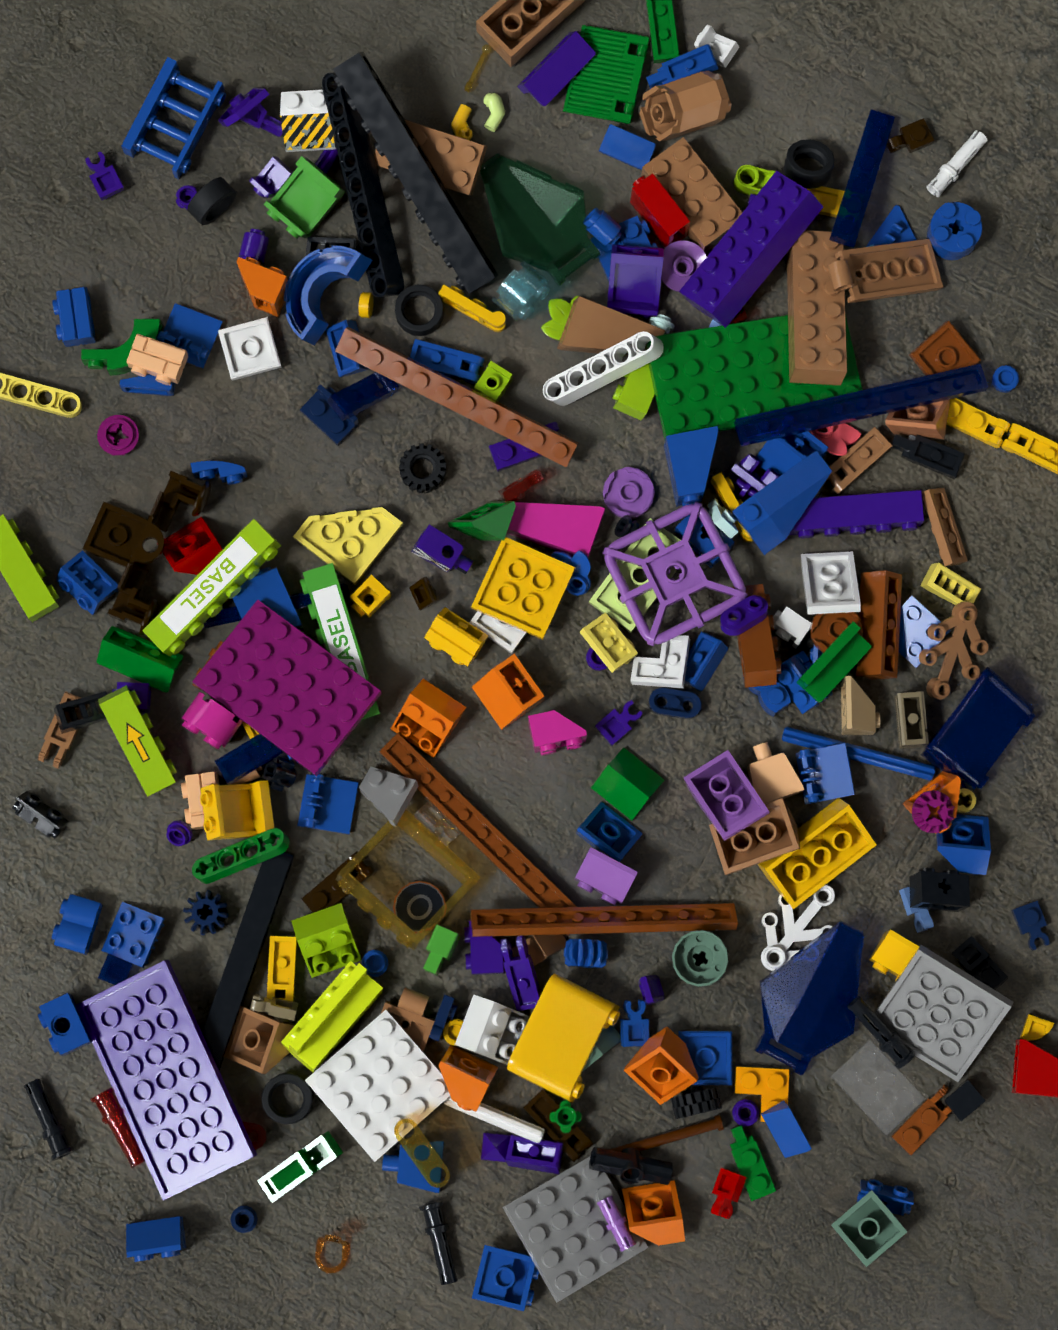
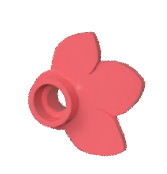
M846 411L828 413L824 418H818L812 422L809 428V432L829 447L827 452L837 456L846 455V446L854 444L861 437V433L846 424L848 416Z

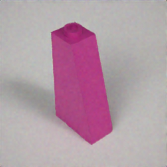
M515 502L516 507L507 534L556 551L568 553L571 556L578 550H581L589 558L605 508L600 506Z

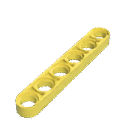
M0 373V379L3 382L0 389V399L67 418L78 416L82 410L80 398L72 392ZM18 385L26 386V396L22 398L15 397L13 394L15 387ZM42 392L52 394V400L47 405H42L38 402V397ZM65 400H76V409L71 412L65 411L63 409Z

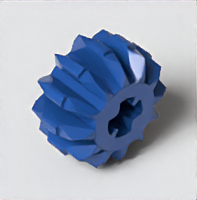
M569 939L566 941L564 948L565 964L580 968H603L606 966L608 959L607 943L591 939Z

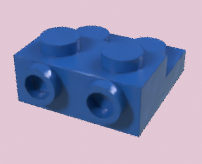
M638 215L619 223L621 226L619 232L622 234L614 245L658 248L656 243L650 244L647 237L650 234L649 227L645 220H639ZM592 237L590 242L609 281L612 245L608 243L604 246L595 237Z
M484 1245L472 1299L524 1311L525 1306L531 1307L534 1291L529 1289L532 1279H538L539 1271L530 1255Z

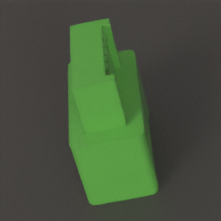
M436 924L426 947L430 954L423 967L425 971L436 976L438 975L444 960L450 961L460 940L458 933Z

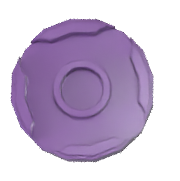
M625 467L611 473L605 481L603 488L604 504L611 513L619 518L625 515L630 516L632 519L638 518L651 507L655 493L654 486L649 476L638 468Z

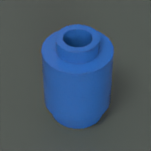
M594 208L583 221V224L587 226L586 230L604 246L608 243L614 244L622 234L619 232L621 226L604 210L600 211L598 208Z

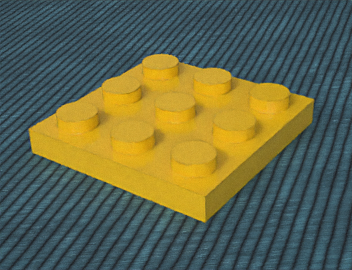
M505 537L499 544L471 608L543 640L575 571V567Z

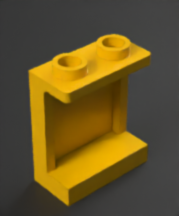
M268 780L257 781L251 784H211L200 788V802L204 813L203 826L207 840L250 838L274 828Z

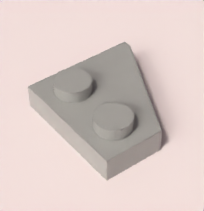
M371 766L359 789L373 803L374 807L385 815L389 823L396 827L416 792L418 783L414 779Z

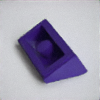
M511 1135L505 1161L511 1167L560 1174L563 1143L547 1140L535 1143L521 1136Z

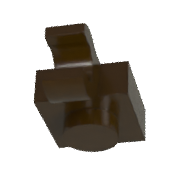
M923 118L901 127L899 130L901 135L890 138L888 140L889 143L886 145L890 153L907 147L909 153L932 145L934 139Z

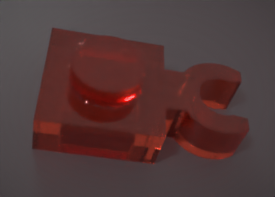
M535 469L525 477L519 478L498 492L504 501L511 500L516 502L525 496L524 492L530 489L529 487L539 483L544 477L540 470Z

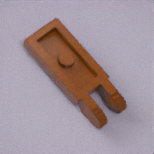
M945 1084L930 1099L927 1098L891 1136L910 1156L948 1118L947 1115L951 1112L948 1106L941 1111L935 1105L949 1089Z

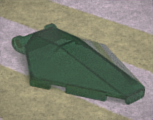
M497 153L482 164L480 172L503 256L547 271L559 286L566 282L565 278L591 259L595 260L601 256L599 250L588 238L587 226L583 224L586 218L583 190L568 183H560L552 179L551 175L518 160L515 162L500 155V153Z

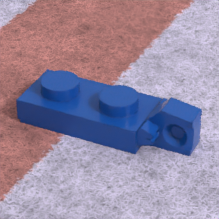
M706 44L661 63L662 67L657 69L658 72L646 77L651 89L654 86L664 85L702 71L713 72L719 68L710 45Z

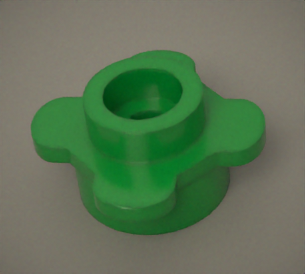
M562 1101L556 1112L550 1113L549 1118L551 1122H556L560 1126L561 1132L569 1133L573 1124L581 1121L582 1115L571 1107L569 1101ZM567 1114L568 1119H563V1115Z

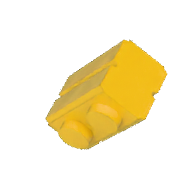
M444 607L434 619L424 638L429 641L432 648L439 651L443 650L451 656L455 663L468 667L477 657L489 635Z

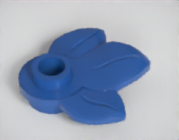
M578 550L573 557L565 552H553L551 557L575 567L566 590L576 596L587 593L591 586V579L588 576L591 570V563L588 556L581 550ZM575 579L580 580L583 584L576 583Z

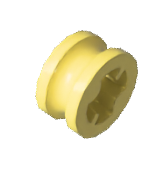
M962 788L959 794L963 797L968 795L970 801L967 803L970 805L967 808L964 805H958L957 812L966 813L974 808L976 797L971 790Z

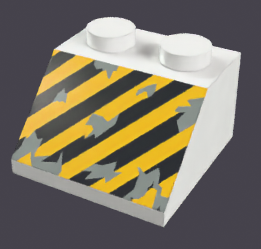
M323 90L281 92L280 119L286 152L336 149Z

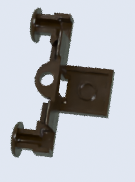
M170 471V479L164 492H159L148 520L103 501L82 549L125 568L117 586L119 594L112 609L109 608L107 614L124 623L129 620L141 625L139 635H145L142 630L157 616L159 607L156 599L150 605L137 600L149 573L148 569L139 565L152 563L163 553L165 541L162 532H167L180 501L194 507L192 516H198L203 511L210 496L211 483L209 481H206L202 487L189 481L188 477ZM148 539L156 540L158 542L156 551L146 552L143 548L145 541Z

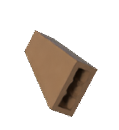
M579 296L573 302L557 349L599 354L639 332L644 331L653 336L664 335L665 330Z

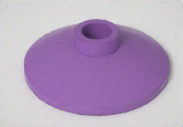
M684 240L668 245L664 249L661 276L663 283L670 289L679 292L707 257L703 249L693 242ZM679 263L685 264V272L678 270L677 266Z

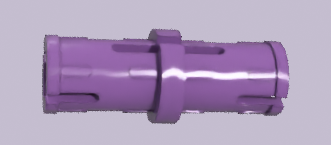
M611 1195L597 1202L608 1223L606 1227L608 1231H612L620 1251L622 1252L636 1245L625 1224L627 1220L625 1216H621L613 1196Z

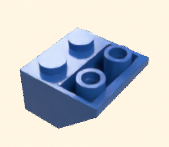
M787 415L756 457L761 461L758 465L764 471L771 468L781 476L815 451L823 458L829 447Z
M183 1216L126 1224L127 1258L134 1257L135 1262L154 1259L153 1254L161 1253L162 1258L181 1255L180 1250L187 1248Z

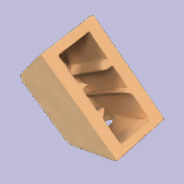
M768 742L753 747L757 761L749 764L747 767L749 780L764 804L782 798L785 799L804 791L801 781L784 752L772 756Z

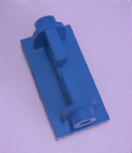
M861 1179V1192H858L857 1202L873 1190L881 1201L887 1202L886 1207L891 1213L904 1216V1213L910 1214L911 1205L914 1204L912 1191L903 1186L891 1187L883 1185L882 1182L875 1179H869L868 1181Z

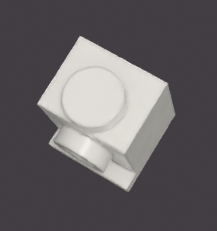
M787 606L783 612L778 610L773 616L774 629L777 630L775 632L776 635L787 642L790 639L794 641L792 647L796 649L809 631L811 622Z

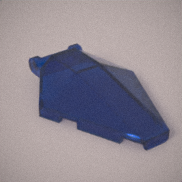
M840 921L826 933H822L793 955L783 966L775 969L760 981L764 1032L754 1051L760 1054L765 1053L795 1069L794 1072L802 1076L811 1058L854 1034L855 1015L847 1006L853 999L858 997L864 940L863 932ZM773 1038L778 1043L801 1054V1058L797 1059L769 1044L770 1039Z

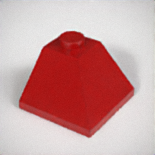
M201 516L165 538L163 554L174 572L198 575L223 549Z

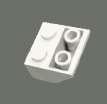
M473 995L455 1045L508 1065L512 1052L530 1016L497 1002Z

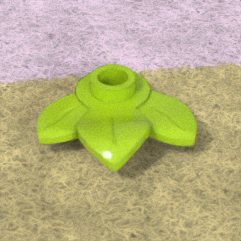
M575 296L570 303L562 299L549 300L548 308L552 320L546 322L541 327L547 336L560 340L573 302L579 296Z

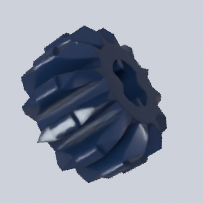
M210 890L206 891L205 899H203L200 892H196L197 902L191 898L187 900L189 904L193 905L192 909H183L184 913L192 914V916L187 917L184 921L187 924L195 921L191 926L193 932L197 931L201 926L200 934L205 936L207 927H209L210 932L214 935L217 933L214 927L215 924L221 928L225 927V924L219 921L220 917L229 918V914L220 912V910L227 908L228 905L226 902L218 904L221 900V895L219 894L211 900L212 892ZM206 906H210L208 909L213 911L212 916L209 915L206 920H202L204 917L200 915V910L203 911Z

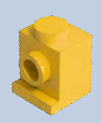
M371 574L350 596V600L353 602L350 607L360 617L366 614L370 618L391 598V593ZM372 596L374 598L373 603L366 604L364 602L365 597Z

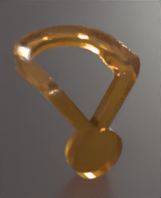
M325 1235L324 1238H318L315 1251V1261L318 1268L328 1274L341 1271L348 1260L350 1243L343 1241L342 1237ZM325 1242L342 1245V1260L335 1268L325 1267L321 1262L320 1255Z

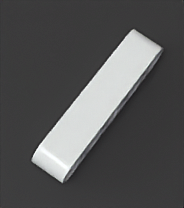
M639 332L550 378L543 386V395L546 399L560 406L568 405L656 360L663 353V343L648 332ZM651 341L650 348L645 351V345ZM628 353L627 360L622 362L623 356ZM606 364L605 371L600 374L601 367ZM584 376L583 382L578 385L579 378ZM561 387V393L556 397V391Z

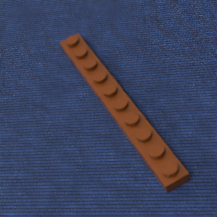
M349 327L345 328L335 352L564 467L569 465L579 444Z
M399 733L379 751L404 777L416 780L418 783L417 790L539 908L577 907Z
M734 903L471 910L470 915L473 937L737 930L738 925Z

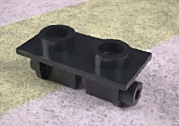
M28 791L16 798L18 801L12 808L16 811V815L29 824L35 818H38L39 821L35 828L48 838L53 837L56 839L61 833L60 828L69 823L59 810L50 808L42 802L38 795Z

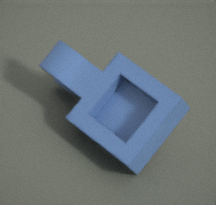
M910 887L899 890L907 916L915 915L914 926L917 933L934 927L933 920L928 911L930 909L910 908Z

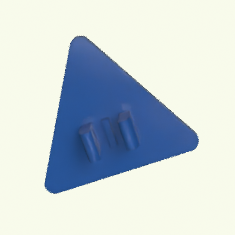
M895 205L867 246L916 240L900 206Z

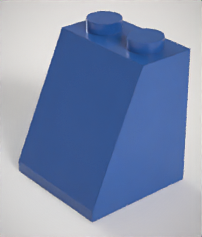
M718 426L666 436L664 451L676 507L702 502L717 440Z

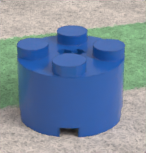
M961 202L943 204L934 213L927 229V239H930L934 253L946 260H958L969 255L977 245L982 233L981 216L971 206ZM952 228L957 230V234L952 233Z

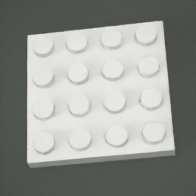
M387 1010L383 1011L305 1080L374 1162L450 1097L440 1071Z

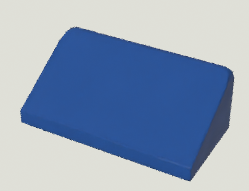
M610 124L599 152L642 170V167L651 161L656 150V144Z
M344 320L326 328L339 377L369 369L335 352L346 327L359 332L356 321Z
M701 631L688 653L685 682L697 690L703 691L728 651V647L721 640Z
M784 1100L761 1113L785 1158L805 1153L812 1149L791 1109Z

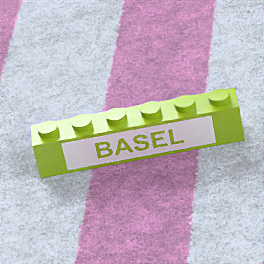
M253 519L142 631L163 653L170 657L173 654H178L185 647V642L191 636L197 635L203 629L204 623L210 617L216 616L222 610V605L229 598L235 597L240 592V586L247 579H253L259 573V567L265 561H270L277 555V549L281 544L258 521Z

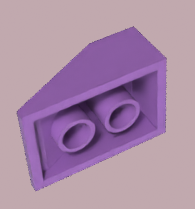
M729 750L683 777L688 790L724 841L770 813Z

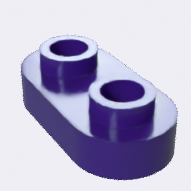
M753 595L725 610L720 617L721 630L727 635L737 636L762 622L768 615L767 601L763 597Z

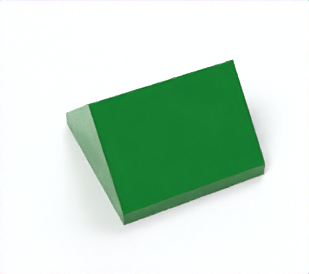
M514 501L488 502L447 523L450 528L480 541L504 540L516 504Z
M623 747L607 765L591 789L632 821L665 780Z

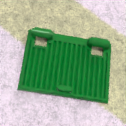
M582 25L580 36L596 54L569 81L563 112L631 124L650 37ZM630 44L638 45L636 55L628 54ZM617 101L625 102L623 113L615 112Z

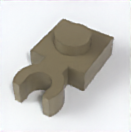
M254 995L250 1010L268 1012V1015L274 1016L275 1020L288 1022L289 1020H295L299 1003L274 997L268 999L264 996Z

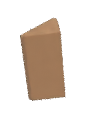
M783 798L765 804L770 812L769 814L725 841L713 824L709 825L725 875L800 849L798 826Z

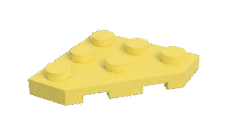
M383 507L362 511L338 512L323 516L315 515L309 516L293 538L326 564L333 563L338 573L356 585L402 527L403 522Z

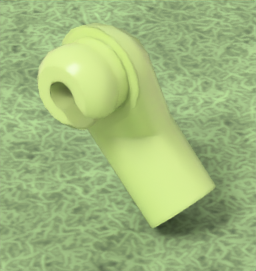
M488 93L483 101L489 107L491 114L484 127L495 132L505 115V108L502 98L498 94Z

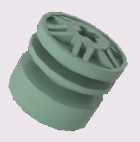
M703 930L691 931L682 936L676 943L672 954L673 968L678 977L687 984L697 987L710 986L719 981L726 972L729 962L728 952L722 940L713 933ZM702 951L705 952V958L708 960V963L696 966V960L693 958L695 953L700 955Z

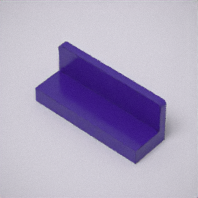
M577 31L569 32L517 87L523 94L530 93L541 106H546L595 56L596 52Z

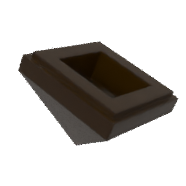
M427 576L409 587L420 611L437 600L436 590Z

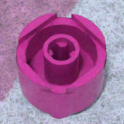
M199 692L182 716L184 720L182 726L193 734H198V732L206 736L204 741L215 749H219L221 746L225 748L243 721L241 719L233 721L235 717L233 713L212 699L202 700L205 695Z

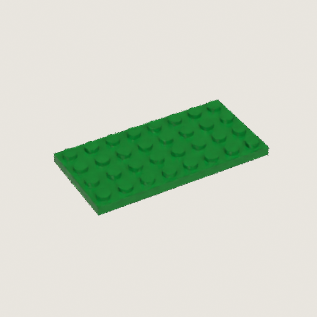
M846 314L847 373L841 385L789 383L788 315L729 324L726 328L724 326H716L655 336L662 341L664 349L659 358L648 364L664 440L668 435L718 426V431L783 421L787 415L792 419L863 408L866 404ZM651 341L645 345V350L650 348Z

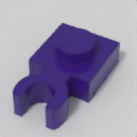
M100 151L98 152L100 158L98 164H92L89 157L85 160L88 168L96 172L89 177L101 201L123 191L124 187L113 165L105 168L106 159Z
M632 700L624 705L621 714L614 709L595 725V728L611 746L632 730L628 722L639 720L643 714L642 711H639L636 715L629 714L628 709L634 704Z

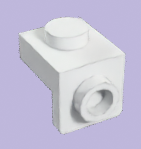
M706 25L694 43L696 49L709 44L716 63L725 68L739 49L736 41L716 34L710 25Z

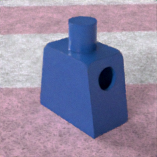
M444 1141L400 1145L399 1155H383L382 1171L398 1172L397 1183L440 1193Z

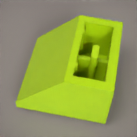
M342 903L291 920L311 978L345 967L350 961L353 963L362 961Z

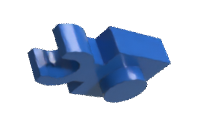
M641 999L638 1000L637 1009L632 1010L631 1001L625 1000L623 1008L628 1014V1019H620L621 1046H643L649 1039V1019L641 1018L646 1008L645 1002Z

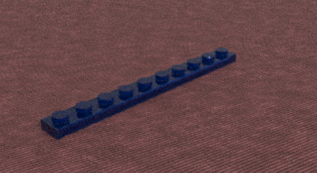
M980 363L735 419L734 425L742 447L987 390L988 384Z

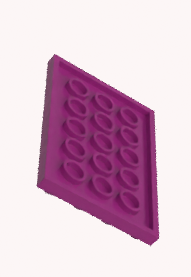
M259 600L254 603L192 681L194 685L316 777L382 694L378 688Z

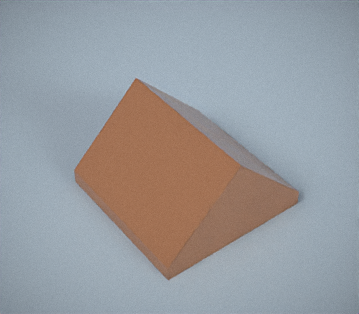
M899 395L885 423L893 434L906 436L920 435L927 438L944 439L950 399Z

